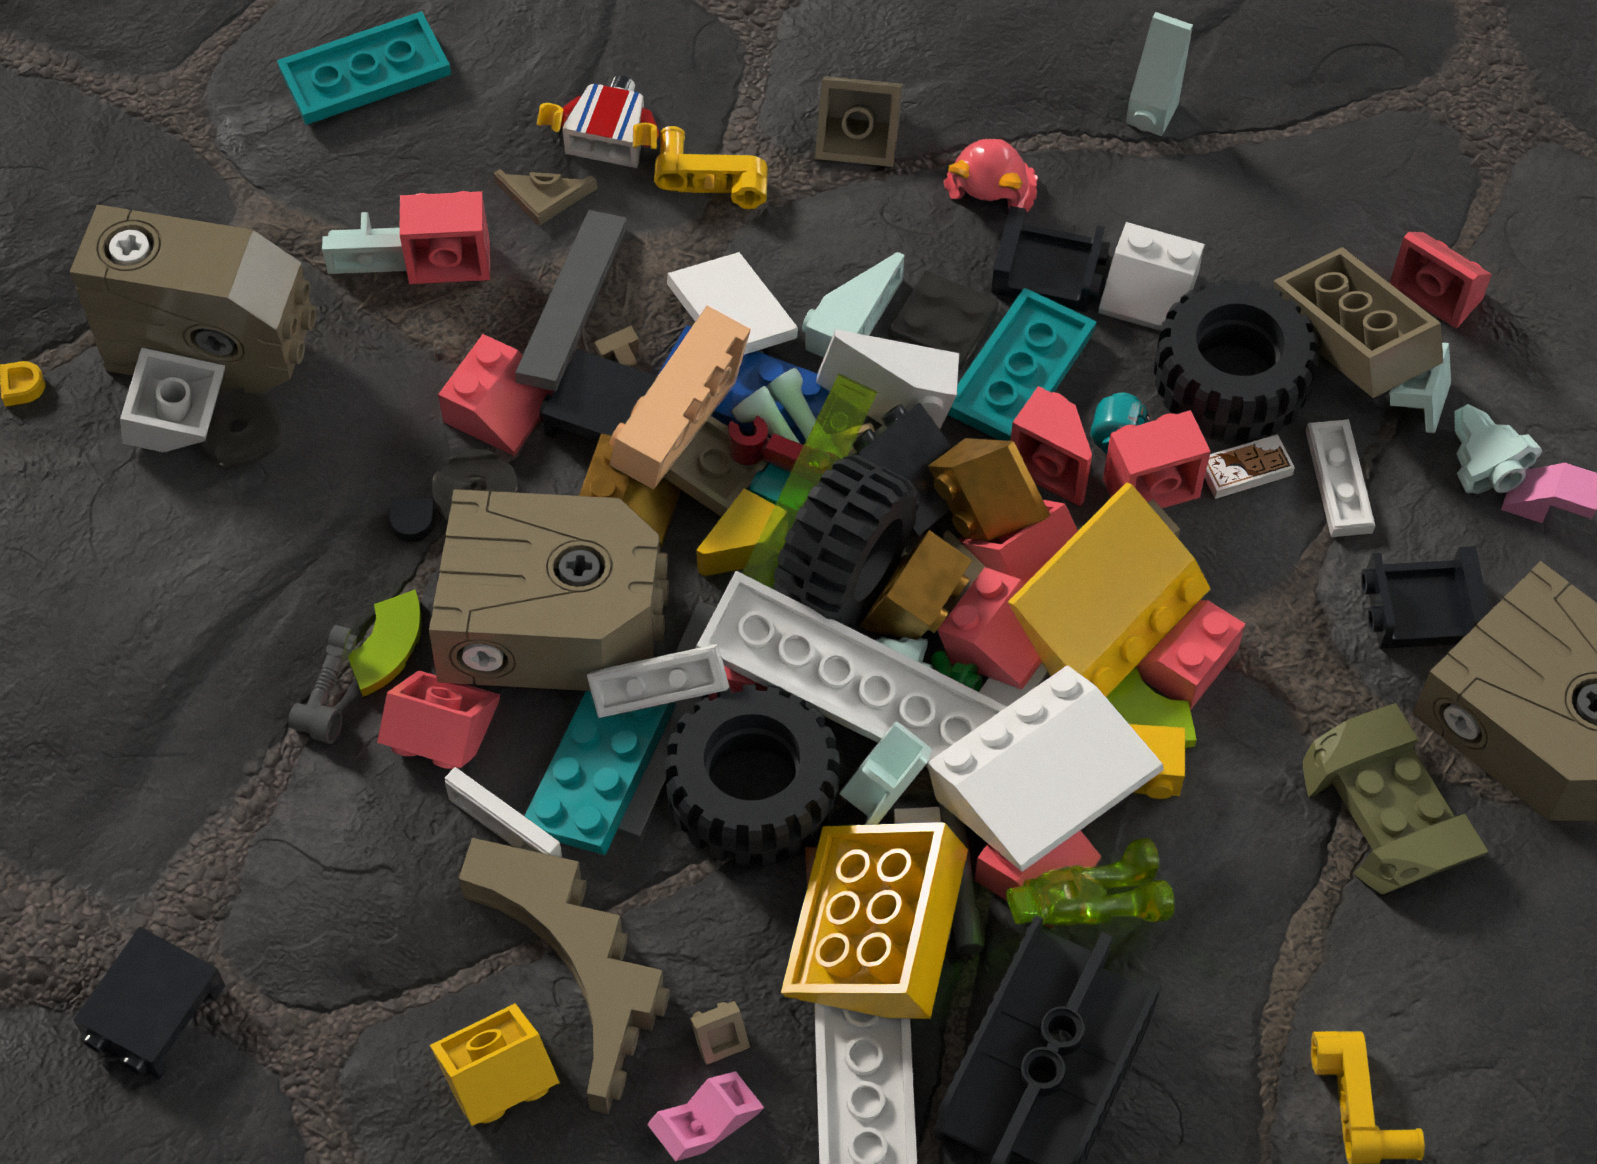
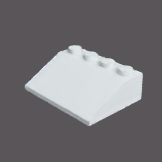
M1068 665L927 762L936 800L1021 872L1164 770L1163 763L1102 692Z

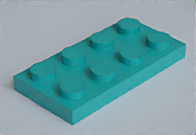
M422 11L277 60L280 74L305 125L451 75L450 64Z
M1024 288L958 383L957 395L947 415L995 439L1010 441L1012 423L1036 388L1039 386L1051 393L1056 391L1094 334L1097 322Z
M586 691L524 817L562 844L606 855L676 707V703L670 702L598 718L591 691Z

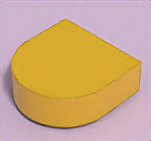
M20 361L0 365L1 399L4 406L29 403L42 395L45 389V379L36 364Z

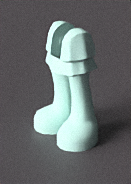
M793 368L778 376L767 387L763 386L731 411L741 423L753 422L758 415L767 424L768 433L771 437L775 433L800 443L775 403L777 401L786 409L807 441L805 446L832 453L839 459H843L840 448L834 447L832 436L830 434L826 435L811 412L801 391L803 379L797 368ZM809 463L810 466L816 468L814 464Z

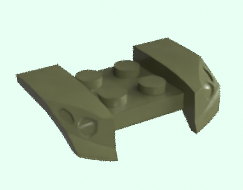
M1396 703L1353 717L1339 724L1313 741L1303 759V771L1308 797L1317 795L1333 784L1373 851L1354 874L1382 895L1484 856L1489 852L1466 814L1455 817L1413 750L1418 737Z

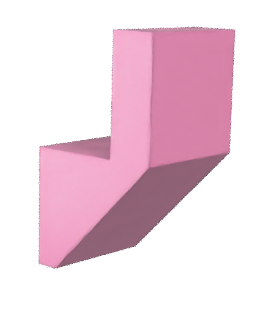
M1568 463L1525 470L1526 477L1518 487L1506 493L1501 508L1503 511L1543 523L1550 506L1593 519L1597 510V473Z
M735 1071L708 1078L687 1104L658 1111L647 1125L676 1162L707 1152L757 1116L764 1107Z

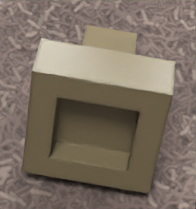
M629 326L595 341L594 355L634 368L637 366L636 358H638L639 338L633 327Z
M735 1001L728 1004L726 1002L718 1003L717 1008L705 1013L695 1012L692 1018H690L700 1054L706 1065L750 1048L742 1015Z

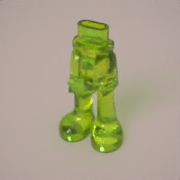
M1149 838L1131 841L1126 846L1121 860L1112 864L1098 867L1072 865L1049 870L1036 877V879L1025 880L1023 886L1009 888L1006 893L1007 902L1016 924L1032 922L1035 916L1043 918L1042 926L1045 924L1057 926L1105 924L1110 922L1112 917L1136 916L1152 923H1159L1170 920L1175 908L1174 895L1169 883L1164 879L1152 881L1159 869V856L1154 842ZM1140 886L1135 890L1113 895H1106L1107 891L1104 889Z

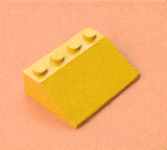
M1126 482L1008 601V604L1050 676L1068 665L1094 684L1107 697L1211 588L1192 554L1136 488Z
M946 823L823 826L781 990L785 997L885 1018L931 1019L968 849Z

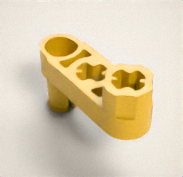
M668 126L660 131V155L656 158L654 182L659 188L678 192L731 193L732 202L744 209H756L759 205L766 203L768 166L762 158L751 155L683 154L685 132L675 126Z
M1313 1032L1311 1037V1063L1315 1075L1337 1076L1343 1140L1348 1164H1380L1381 1159L1422 1160L1424 1158L1425 1144L1421 1128H1416L1415 1130H1379V1127L1375 1125L1366 1042L1363 1032Z

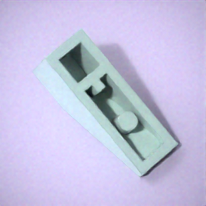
M1155 12L1131 91L1126 124L1142 131H1148L1159 136L1163 135L1179 104L1192 24Z
M896 252L825 295L816 310L810 309L802 325V331L806 333L805 350L825 357L835 329L869 336L903 281L904 255Z

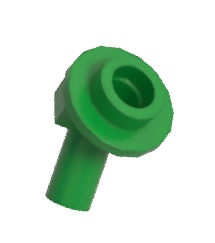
M938 651L931 656L930 660L935 671L977 692L980 691L982 676L978 675L976 664L970 663L965 665L956 662L953 667L947 653L944 651Z

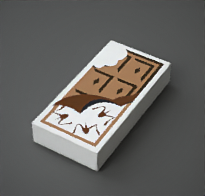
M1277 434L1210 454L1205 480L1214 498L1217 499L1293 476L1295 467Z

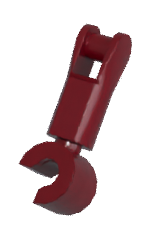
M758 415L753 421V436L747 437L741 434L739 425L730 421L728 426L730 455L735 462L741 465H753L763 459L764 462L798 475L817 486L820 482V477L826 470H831L832 465L839 460L832 453L807 447L773 433L771 438H768L767 424ZM809 463L817 465L818 467H812L809 465Z

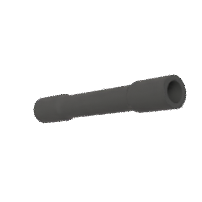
M938 802L941 822L946 823L968 849L952 924L956 953L960 955H973L983 950L979 910L975 902L966 824Z

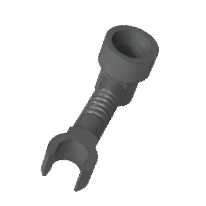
M334 625L328 639L327 656L320 671L321 673L317 678L318 681H316L314 686L315 689H313L307 705L301 703L294 704L288 718L289 728L309 733L313 740L328 744L335 742L343 722L342 711L328 707L326 704L343 662L347 661L348 656L356 645L357 636L350 634V628Z

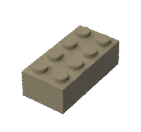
M1343 247L1274 280V288L1283 293L1282 298L1286 301L1291 298L1301 307L1300 315L1306 314L1314 326L1313 332L1318 337V353L1372 398L1444 363L1441 323Z

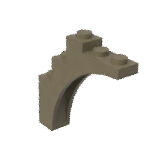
M472 838L459 876L463 898L496 908L528 926L554 949L573 974L588 1005L593 1026L594 1058L587 1090L589 1108L592 1111L609 1114L612 1100H620L622 1097L627 1073L621 1071L625 1055L633 1056L635 1052L639 1028L652 1031L656 1015L663 1017L666 1012L670 989L664 988L662 970L622 961L626 951L628 934L622 933L620 915L581 907L586 893L587 881L581 879L578 861Z

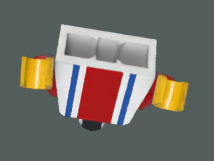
M621 75L613 78L610 87L599 84L588 85L582 96H577L563 107L552 103L541 104L536 124L538 126L550 125L555 132H559L560 128H563L565 154L637 168L639 164L641 145L644 147L651 146V149H656L660 136L652 112L644 108L643 95L639 92H634L635 83L632 79Z

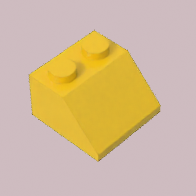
M516 1003L430 1045L461 1110L472 1126L478 1123L495 1121L505 1113L506 1109L522 1101L537 1100L544 1096L550 1087L560 1083L539 1033Z

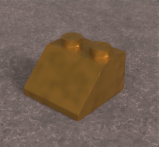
M601 434L579 496L620 498L659 534L660 549H662L681 489L663 477L653 490L610 466L613 447L609 445L611 436Z
M965 438L928 465L935 479L934 487L936 491L946 500L953 514L952 521L955 528L966 539L990 541L1041 522L1050 516L1014 441Z
M929 530L902 560L860 626L867 631L899 638L907 637L918 640L927 630L935 633L949 613V611L943 608L949 597L955 600L967 585L970 578L965 576L964 573L972 560Z

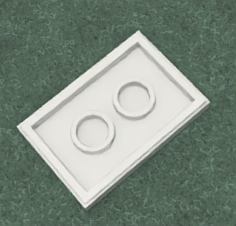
M740 252L668 273L667 285L695 322L708 305L751 329L744 355L797 338L798 327Z

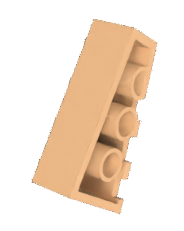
M707 305L646 395L637 401L626 424L620 423L613 432L609 445L613 447L609 465L654 490L735 385L751 329Z

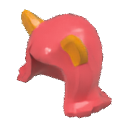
M982 139L969 144L957 157L955 163L949 165L947 178L944 180V188L949 192L950 199H961L966 191L970 196L980 200L993 201L1007 198L1009 209L1010 206L1024 208L1026 212H1029L1034 205L1033 200L1037 198L1038 176L1035 175L1036 172L1033 168H1029L1024 163L1019 153L1009 143L1001 139Z

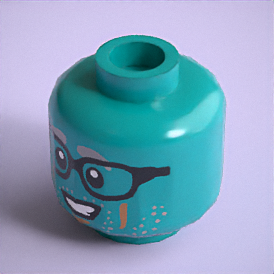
M1116 393L1103 398L1097 405L1090 436L1095 445L1107 454L1111 433L1126 425L1137 426L1148 423L1150 418L1149 412L1136 396L1129 393Z

